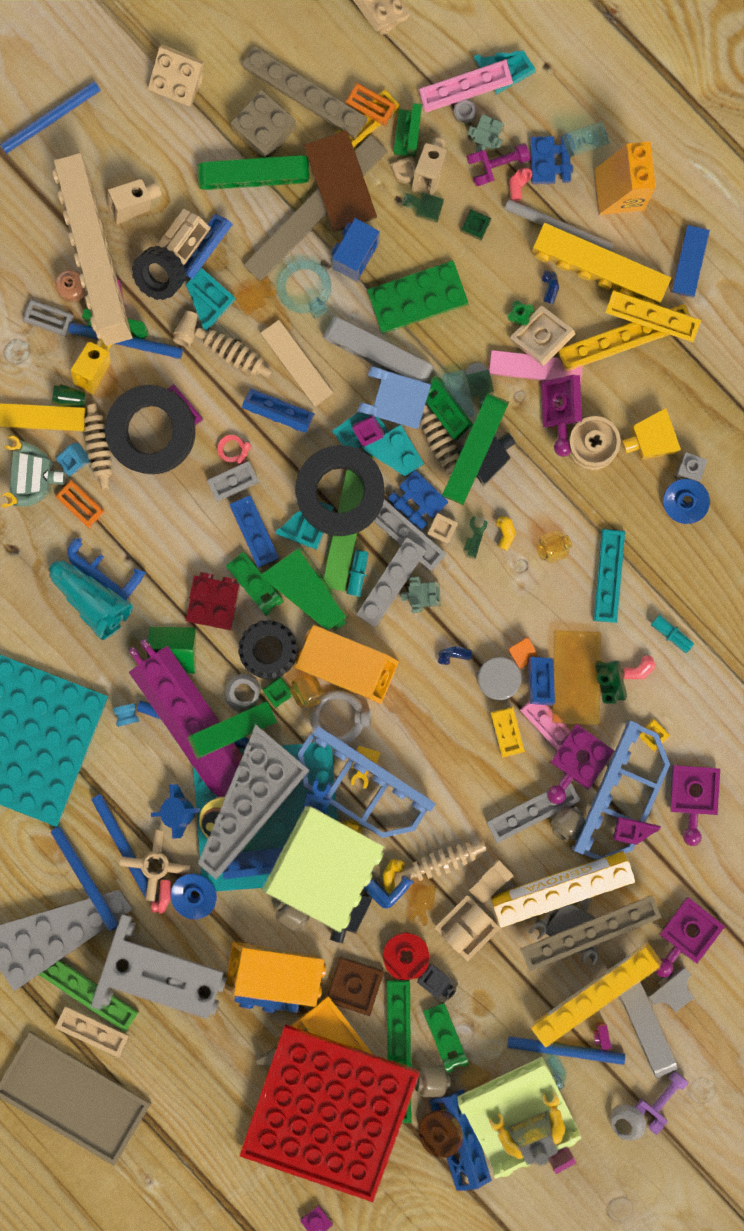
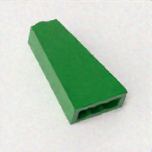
M302 547L261 574L265 581L326 630L333 627L336 631L346 624L344 619L349 616Z

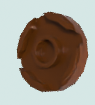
M434 1110L425 1115L420 1121L419 1139L428 1153L435 1157L448 1158L459 1151L463 1142V1132L458 1120L452 1114L443 1110Z

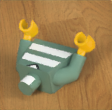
M15 436L6 437L13 441V445L11 447L4 445V448L6 450L16 449L17 451H13L10 493L7 492L0 495V497L8 499V504L0 505L2 508L12 505L30 507L42 501L45 495L51 494L52 484L64 485L65 471L53 470V462L48 459V455L36 445L19 441Z

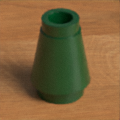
M60 383V386L54 385L52 403L57 404V406H84L86 392Z

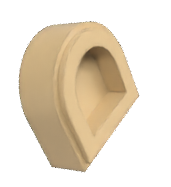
M413 156L391 163V168L398 182L408 184L413 181L416 170Z

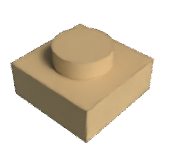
M437 513L427 535L448 545L458 523Z

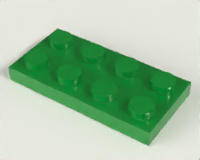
M454 260L367 290L381 334L469 304Z

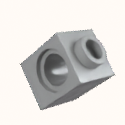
M685 452L681 456L674 478H688L700 482L708 460Z

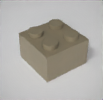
M262 90L230 123L232 132L261 158L271 157L296 130L295 119Z

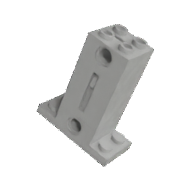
M122 914L91 1007L101 1010L104 1006L109 1005L114 992L110 988L205 1019H209L210 1014L215 1015L219 1000H216L218 991H223L227 980L226 977H223L224 971L127 940L128 937L133 936L137 923L133 922L134 917ZM122 958L128 960L130 964L127 972L119 968V962ZM200 986H209L211 996L207 998L202 997L199 994Z

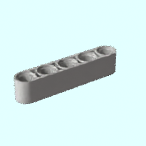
M333 317L323 336L331 344L385 371L426 383L434 368L426 361L338 317Z
M638 982L621 994L620 999L655 1077L658 1078L678 1069L641 982Z

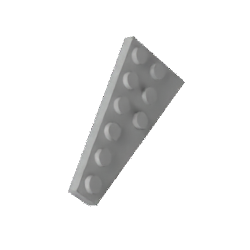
M257 725L253 729L249 743L246 746L213 830L198 862L216 880L309 772V769Z
M120 890L102 895L116 920L121 918L122 914L132 910V907ZM90 899L0 925V971L12 989L16 991L107 926Z

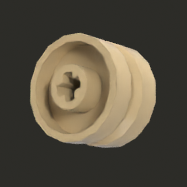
M591 416L582 419V422H578L568 436L571 453L568 456L581 469L589 471L603 469L612 462L619 452L621 439L618 429L611 421L604 417ZM590 441L596 442L597 445L595 448L590 446L592 443Z

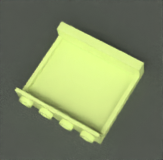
M305 806L261 891L341 932L342 928L345 929L350 922L351 916L349 914L353 907L355 908L361 900L362 895L360 893L363 887L367 886L371 881V871L381 861L384 847L316 809Z

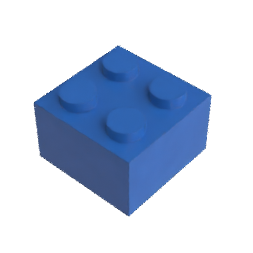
M355 218L352 224L348 223L342 233L344 237L341 244L338 242L335 244L331 252L333 256L331 260L333 261L334 270L358 282L380 243V231Z

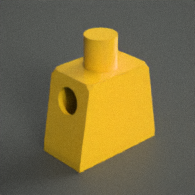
M99 339L97 344L92 342L86 344L70 370L75 386L93 395L95 394L111 363L109 349L112 344L106 346L103 339Z
M663 409L631 428L633 437L622 440L625 453L638 450L641 459L673 455L681 450L667 409Z

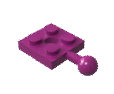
M574 374L541 382L543 428L558 427V440L554 444V451L560 457L568 456L571 453L569 440L567 439V424L582 422L580 375ZM563 398V403L560 406V399Z
M575 724L549 762L565 773L558 785L552 786L548 790V800L553 804L562 803L566 798L565 790L572 780L587 790L590 789L615 750L578 724ZM579 750L587 753L588 760L586 763H580L577 760L576 754Z
M672 766L670 812L689 813L688 829L683 833V840L689 846L698 845L702 839L701 832L697 829L698 814L718 815L721 768ZM694 783L699 784L701 787V793L697 797H693L689 793V787Z
M686 897L659 933L662 938L674 947L666 958L660 959L662 963L660 968L655 970L656 974L660 977L671 975L673 963L680 953L684 954L693 963L698 964L725 926L689 897ZM691 923L698 929L695 937H689L686 933V927Z

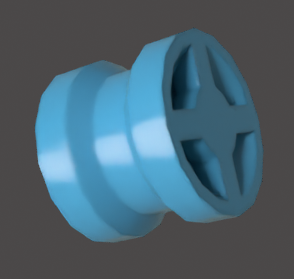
M135 703L113 708V713L117 716V727L139 722V717L135 715Z

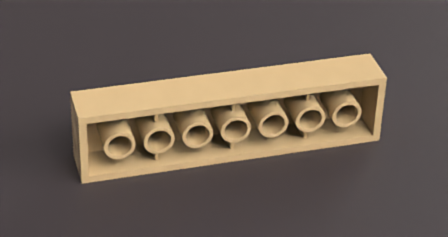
M81 153L54 160L56 169L52 170L55 182L59 187L58 196L65 210L63 215L66 224L69 226L70 242L76 252L74 253V258L81 272L79 277L87 295L85 300L88 309L91 311L92 317H90L93 330L96 331L98 339H103L106 346L133 339L92 181Z

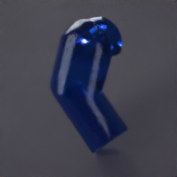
M545 270L541 280L548 283V287L543 301L554 305L559 290L557 273Z
M457 646L440 650L437 662L442 665H449L450 658L469 661L472 657V650Z

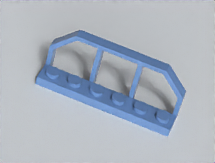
M627 720L625 723L626 726L611 761L607 765V770L596 796L590 804L591 807L585 819L586 823L571 848L596 860L621 851L628 853L633 851L635 844L629 843L628 846L603 856L589 851L594 841V838L591 837L594 828L598 830L603 820V816H600L602 811L614 817L631 819L608 809L613 796L610 794L613 785H618L623 774L653 787L639 820L646 822L670 766L658 733L639 726V724ZM640 732L653 737L663 762L656 783L621 769L622 764H627L631 752L628 751L632 742L636 743Z
M315 726L297 752L298 761L305 766L303 753L313 740L323 748L328 745L334 749L333 754L343 761L346 758L348 759L331 785L330 792L324 797L330 799L329 804L381 838L415 831L426 812H431L436 803L319 726ZM353 763V768L363 774L366 771L374 776L372 780L381 785L361 818L331 799V796ZM306 775L302 779L303 787L314 793L313 786L309 784ZM390 786L393 788L392 793L403 800L407 797L413 801L411 806L417 809L419 813L410 826L381 832L366 822L386 788Z

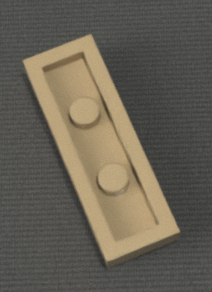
M67 1005L64 1007L55 1027L118 1058L130 1036Z

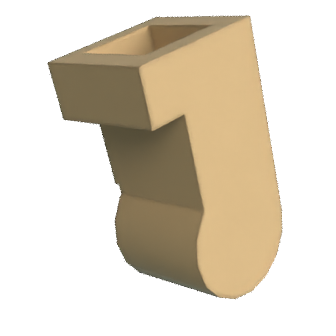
M497 859L468 891L483 904L514 875Z

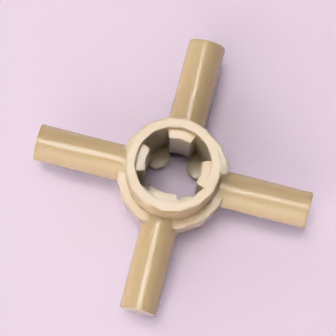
M155 830L152 852L146 854L143 859L120 857L119 866L140 868L148 878L145 898L147 901H155L157 881L164 877L167 872L190 873V865L169 863L167 857L162 854L165 831ZM153 859H158V863L162 864L161 869H157L156 872H151V868L148 867V864Z

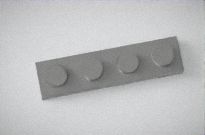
M384 499L382 509L373 522L398 544L402 545L405 539L409 537L427 549L419 562L431 572L446 556V553Z
M407 537L356 615L377 627L427 549Z
M572 783L565 790L566 798L560 804L551 803L547 797L548 791L487 821L486 823L495 841L499 843L558 813L562 807H569L579 802L580 799Z

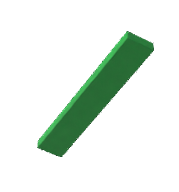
M410 979L387 980V1059L411 1067ZM411 1099L402 1123H412Z

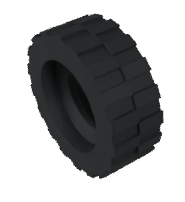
M151 246L134 261L132 278H134V283L139 287V290L149 298L166 300L172 297L184 283V277L186 276V272H184L185 267L181 263V259L172 250L170 251L166 247ZM153 263L162 266L169 276L168 281L161 283L154 279L149 272V266Z

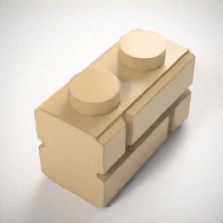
M183 209L157 246L172 250L181 259V263L185 265L211 228L199 216Z

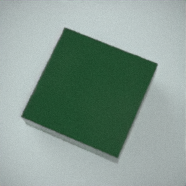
M470 209L461 232L482 241L491 218Z

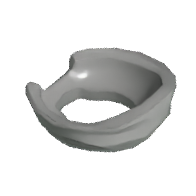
M250 674L235 675L226 685L225 700L235 711H247L255 707L261 691L260 684ZM239 684H247L255 691L251 702H240L236 699L234 691Z
M624 1104L617 1105L612 1110L610 1124L617 1136L623 1140L634 1141L644 1135L646 1121L644 1115L638 1109ZM618 1119H626L630 1122L633 1128L631 1134L620 1133L616 1129L615 1123Z

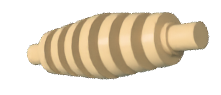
M200 327L197 329L195 336L203 340V346L208 349L212 345L211 352L213 354L220 350L218 357L221 360L228 355L225 361L228 365H231L234 359H236L233 367L239 369L244 364L242 371L247 373L251 368V375L253 376L261 374L269 378L273 371L264 366V360L261 357L258 361H255L257 354L252 352L250 356H247L250 350L248 347L245 346L240 352L241 342L237 341L232 347L233 338L229 337L223 342L225 335L220 334L218 337H215L217 332L214 330L206 332Z
M96 404L87 405L88 417L84 418L85 424H90V426L85 427V433H92L85 437V442L92 444H88L85 447L87 452H94L88 454L89 460H96V462L90 464L91 469H98V471L93 472L94 478L99 479L101 489H109L108 478L113 474L112 470L107 468L112 466V460L105 459L112 457L111 451H104L109 449L107 442H102L106 440L105 433H101L105 431V424H99L104 421L103 416L97 413Z
M425 404L422 414L423 420L420 421L421 426H428L423 430L425 435L432 434L427 438L428 444L436 442L430 449L432 452L440 449V452L435 457L437 460L444 457L445 460L440 462L442 467L449 466L445 472L448 475L452 474L457 463L456 461L460 456L459 453L452 454L457 450L456 444L448 446L454 439L451 436L444 439V436L449 434L446 429H439L443 426L440 421L435 422L438 419L437 416L432 414Z
M470 842L465 843V849H462L460 844L456 845L457 852L454 853L451 846L446 847L449 853L446 856L441 848L438 850L440 858L436 859L434 853L429 854L430 862H427L426 858L423 857L421 858L422 865L418 866L417 861L412 863L413 867L403 871L402 874L411 879L414 877L418 878L419 881L423 880L422 874L425 873L428 879L433 878L430 872L435 870L437 876H441L442 874L439 869L441 867H444L446 874L451 873L449 864H453L454 869L457 870L459 869L457 861L461 860L464 866L467 864L466 858L470 857L471 861L476 860L475 856L486 851L483 842L476 845H470Z

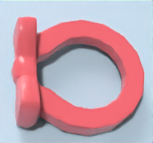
M228 435L220 440L217 450L219 456L224 461L230 463L237 462L241 465L245 463L251 444L249 442L244 443L236 435ZM231 440L238 442L242 448L241 454L232 458L225 456L223 452L224 445Z

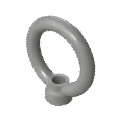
M331 690L322 694L314 702L310 712L312 729L315 726L322 728L319 714L324 704L333 699H343L349 702L355 710V725L347 734L334 737L347 744L359 736L363 727H370L371 709L364 708L361 701L348 691Z

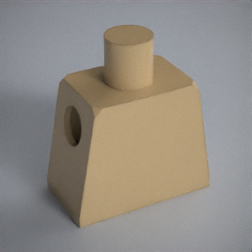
M433 138L431 144L425 143L414 173L413 192L431 198L434 197L447 155V150L444 149L446 142L443 139Z
M142 179L109 189L107 206L116 225L150 210L151 200L160 197L161 191L157 183L145 186Z

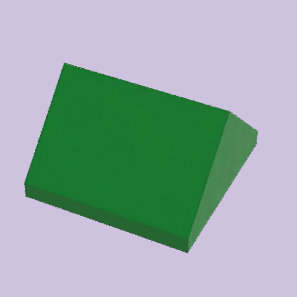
M150 627L148 643L155 653L168 646L187 674H195L196 627Z

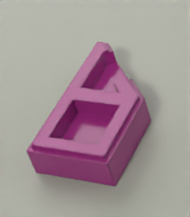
M617 817L613 840L637 845L653 833L659 831L661 826Z

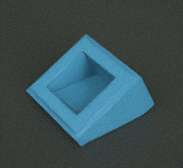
M80 443L69 445L55 458L68 477L91 461L88 459V454Z

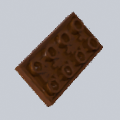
M348 130L305 144L304 148L333 232L345 229L348 223L352 224L355 218L362 222L376 219L377 214Z

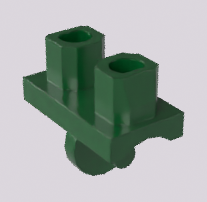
M597 661L595 667L603 703L615 704L617 701L626 700L627 693L623 680L625 675L619 661Z

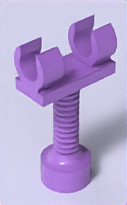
M675 1070L669 1077L670 1085L658 1097L654 1105H650L641 1098L634 1106L642 1114L648 1110L656 1117L648 1127L655 1135L668 1123L667 1118L659 1113L661 1108H663L664 1104L667 1103L676 1090H684L689 1084Z

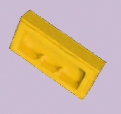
M513 706L490 712L502 758L525 752Z

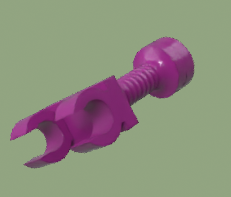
M525 143L516 145L515 151L488 160L486 150L466 155L468 164L481 161L485 174L473 178L475 186L495 181L491 169L496 168V166L498 167L518 160L520 163L530 161V153Z

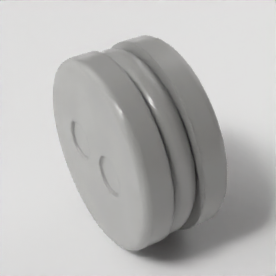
M491 658L481 666L478 672V686L488 698L505 700L512 697L518 691L521 684V672L518 666L508 658Z

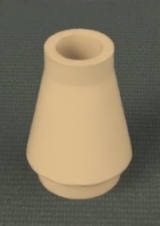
M185 311L183 318L173 332V341L176 344L190 347L191 343L195 341L198 318L196 313Z

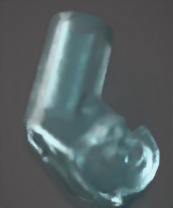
M553 1055L546 1062L552 1069V1077L559 1091H561L565 1086L567 1072L558 1057Z

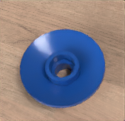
M684 478L673 482L667 488L663 504L666 513L674 521L682 524H692L698 522L707 514L710 507V496L703 484ZM690 496L692 501L687 503L683 500V497Z
M191 873L181 876L174 883L171 889V902L180 915L189 919H201L213 911L217 902V893L209 879L202 875ZM192 891H197L199 897L193 896Z

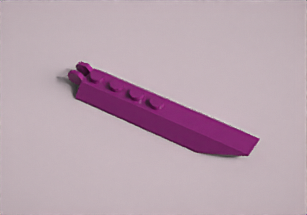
M144 638L141 640V645L151 657L143 661L139 652L133 646L129 648L130 654L138 663V666L130 670L129 674L206 786L217 797H226L243 757L242 753L233 742L203 757L196 758L187 737L218 724L220 721L169 647L166 646L155 653L151 645Z

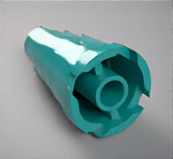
M57 560L49 567L51 581L64 594L66 600L80 614L81 619L93 630L100 640L111 637L121 628L119 625L121 620L126 622L129 618L133 605L109 587H104L93 577H88L78 568L71 564L69 565L63 560L60 562Z

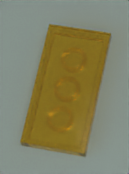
M554 631L555 703L552 705V723L599 725L600 684L597 680L595 664L597 661H601V632Z

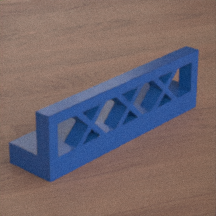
M284 847L240 852L224 870L223 879L270 874Z
M464 1089L457 1090L447 1096L434 1097L429 1100L432 1111L441 1110L439 1103H445L447 1112L458 1120L462 1128L463 1142L458 1151L461 1160L459 1161L454 1155L447 1158L456 1191L479 1189L492 1181L482 1146L466 1114L462 1113L458 1105L457 1096L464 1094ZM461 1171L467 1176L469 1183L463 1184L460 1175Z

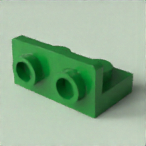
M413 103L412 110L399 109L394 144L395 155L416 157L422 104Z

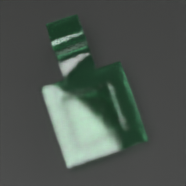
M405 193L402 206L416 209V217L437 223L444 199L422 193L421 199L412 194Z
M489 370L466 375L471 398L478 397L480 409L487 393H494Z
M472 517L469 525L473 535L472 538L467 537L464 551H467L466 557L474 560L478 553L483 532L488 524L484 520L483 526L477 528L474 525L476 517Z

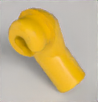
M499 516L496 520V526L501 528L503 536L497 547L508 551L516 531L509 517Z
M391 860L382 874L384 889L388 893H391L396 888L395 875L397 872L401 873L405 869V863L402 860Z

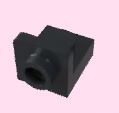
M431 963L417 981L420 986L435 998L444 1002L454 996L458 985L457 981L448 977Z

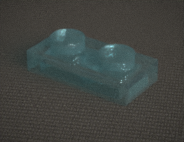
M603 121L562 135L569 158L610 143Z
M465 370L443 374L445 387L468 417L475 416Z

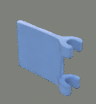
M370 367L368 376L380 379L381 382L374 405L360 403L357 412L371 416L374 415L381 419L418 429L431 385L376 367Z

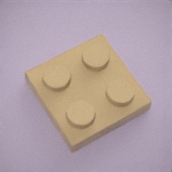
M541 305L529 318V323L524 326L522 325L510 339L517 347L544 366L575 335V332L570 326Z

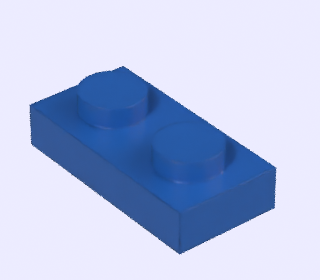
M530 657L528 659L530 704L553 705L555 703L553 658Z

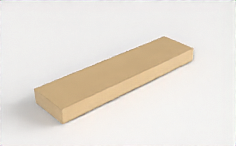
M280 320L260 333L314 407H317L333 395L332 390Z

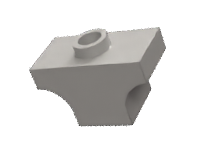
M680 966L671 975L659 978L657 981L658 985L649 991L646 996L654 1005L666 1003L676 1013L694 998L687 988V981L691 974L685 967Z

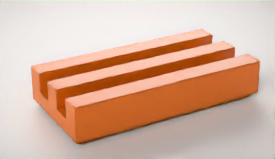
M358 83L355 84L345 102L349 107L383 126H386L388 119H390L393 111L396 109V104ZM357 91L388 107V111L356 94ZM355 99L358 102L366 105L367 107L375 110L376 112L384 115V118L352 100Z
M72 480L55 495L88 528L105 513ZM70 487L74 488L97 512L93 514L68 489ZM67 494L91 518L87 521L62 496Z

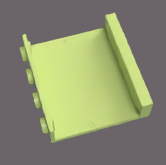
M543 1057L457 1096L458 1105L462 1113L466 1114L492 1166L495 1179L509 1176L513 1170L530 1165H527L523 1158L517 1159L506 1153L498 1138V1131H494L491 1128L489 1118H491L493 1124H499L498 1114H501L506 1131L508 1126L547 1110L550 1113V1108L543 1102V1095L547 1096L548 1102H552L554 1100L552 1092H554L560 1100L557 1109L561 1111L565 1126V1133L561 1142L558 1143V1149L573 1146L581 1139L579 1129Z

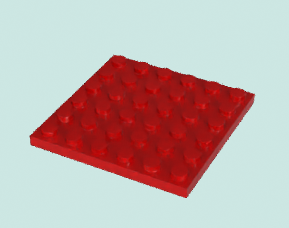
M285 1024L239 1157L374 1202L420 1070Z

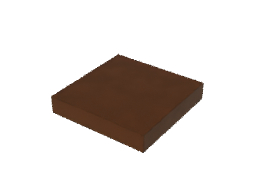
M340 956L327 996L337 1006L370 1016L384 970Z

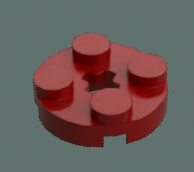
M403 932L394 935L386 943L383 952L384 966L393 977L404 980L416 979L428 967L430 957L428 946L420 936L410 932ZM403 950L405 952L409 950L412 952L410 955L412 960L410 962L407 960L402 962L400 960Z

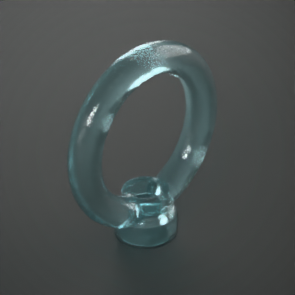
M310 260L295 261L285 267L279 275L277 294L283 305L291 311L310 313L313 318H318L329 309L326 302L331 293V279L328 272L320 264ZM302 269L315 272L322 281L320 296L312 299L308 304H298L292 301L286 292V282L290 275Z

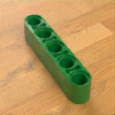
M284 156L201 162L197 164L198 188L201 190L307 183L310 181L309 160L307 156Z
M487 393L444 489L443 497L464 505L509 401Z

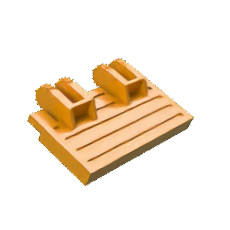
M328 996L291 1025L301 1030L306 1028L304 1031L373 1054Z

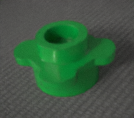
M514 301L512 303V311L508 314V320L519 325H527L530 314L534 311L531 304H521L520 301Z

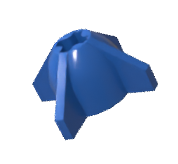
M170 784V798L163 802L160 812L151 813V817H161L164 825L172 828V839L182 838L187 825L193 821L195 814L200 813V808H194L192 803L185 798L178 784Z

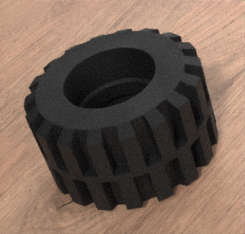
M261 620L256 624L250 625L243 632V636L239 641L238 653L241 663L253 675L263 679H274L283 676L295 664L298 654L297 642L292 632L282 623L273 620ZM264 636H273L281 643V656L273 663H263L255 655V644Z

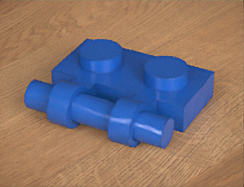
M554 136L531 137L532 184H555V175H562L563 183L571 182L573 165L571 164L570 154L573 152L572 144H570V136H561V145H554ZM555 155H561L562 165L555 166Z
M416 470L399 486L405 493L401 498L395 492L388 497L394 504L393 507L397 511L401 510L409 518L408 521L413 525L415 524L420 530L428 524L421 518L425 513L433 519L448 503ZM410 499L420 507L418 511L415 512L407 504Z

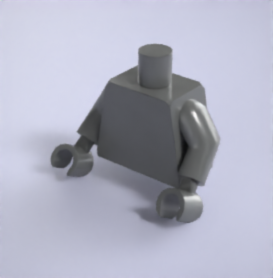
M587 898L540 914L536 923L529 929V933L531 934L535 929L538 930L539 936L537 939H540L545 934L552 936L595 918L586 912L592 899ZM598 944L579 951L584 953L581 958L583 964L586 958L589 957L592 959L591 966H594L598 959L596 953Z

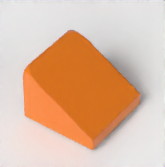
M528 637L507 649L519 669L528 664L530 657H539Z

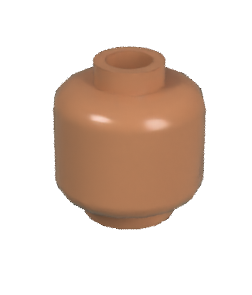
M74 270L63 271L58 275L55 282V288L59 296L66 302L71 303L78 302L86 294L85 288L83 289L80 281V273Z

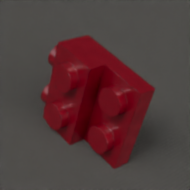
M200 572L199 576L194 575L185 621L231 631L241 587L240 584H236V579L223 577L222 581L213 579V574Z

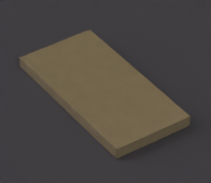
M32 1031L27 1035L0 1081V1098L113 1166L117 1163L151 1104L150 1101Z

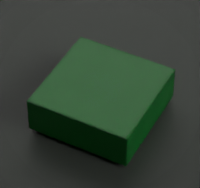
M281 676L262 689L275 709L294 696Z

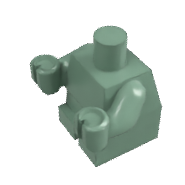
M482 114L477 128L470 126L467 132L471 139L478 144L475 152L486 150V148H500L503 140L499 136L504 123Z
M419 576L410 577L409 592H401V601H409L412 613H421L423 607H441L440 583H422Z

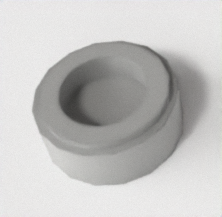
M468 99L457 102L454 107L455 119L463 124L474 120L477 112L475 104Z

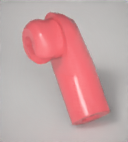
M529 168L519 169L510 178L511 200H522L521 188L532 177V172Z
M646 655L642 657L641 664L637 668H624L625 676L623 679H645L655 668L654 658Z
M170 880L160 881L159 901L151 902V912L162 914L166 911L171 899Z

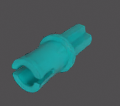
M355 551L352 570L349 571L351 575L346 592L348 595L361 597L364 576L367 577L365 571L369 553L366 551Z
M661 614L650 625L665 636L666 641H671L684 653L689 652L694 645L693 641L678 630V626L674 627Z

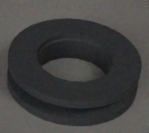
M155 385L137 386L124 392L111 406L105 423L106 441L113 456L128 469L144 474H161L179 466L189 455L196 435L195 420L187 403L174 392ZM150 406L159 407L168 414L172 421V438L168 445L159 452L151 454L142 453L130 441L128 433L130 420L142 408Z
M344 445L323 448L310 456L298 473L296 498L299 509L307 522L322 533L333 536L356 534L373 523L383 506L385 492L382 473L376 462L368 454L357 448ZM331 470H350L358 475L363 482V499L357 507L349 512H330L317 499L316 490L318 483L323 475Z

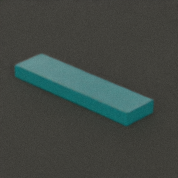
M601 530L593 621L617 623L625 531Z

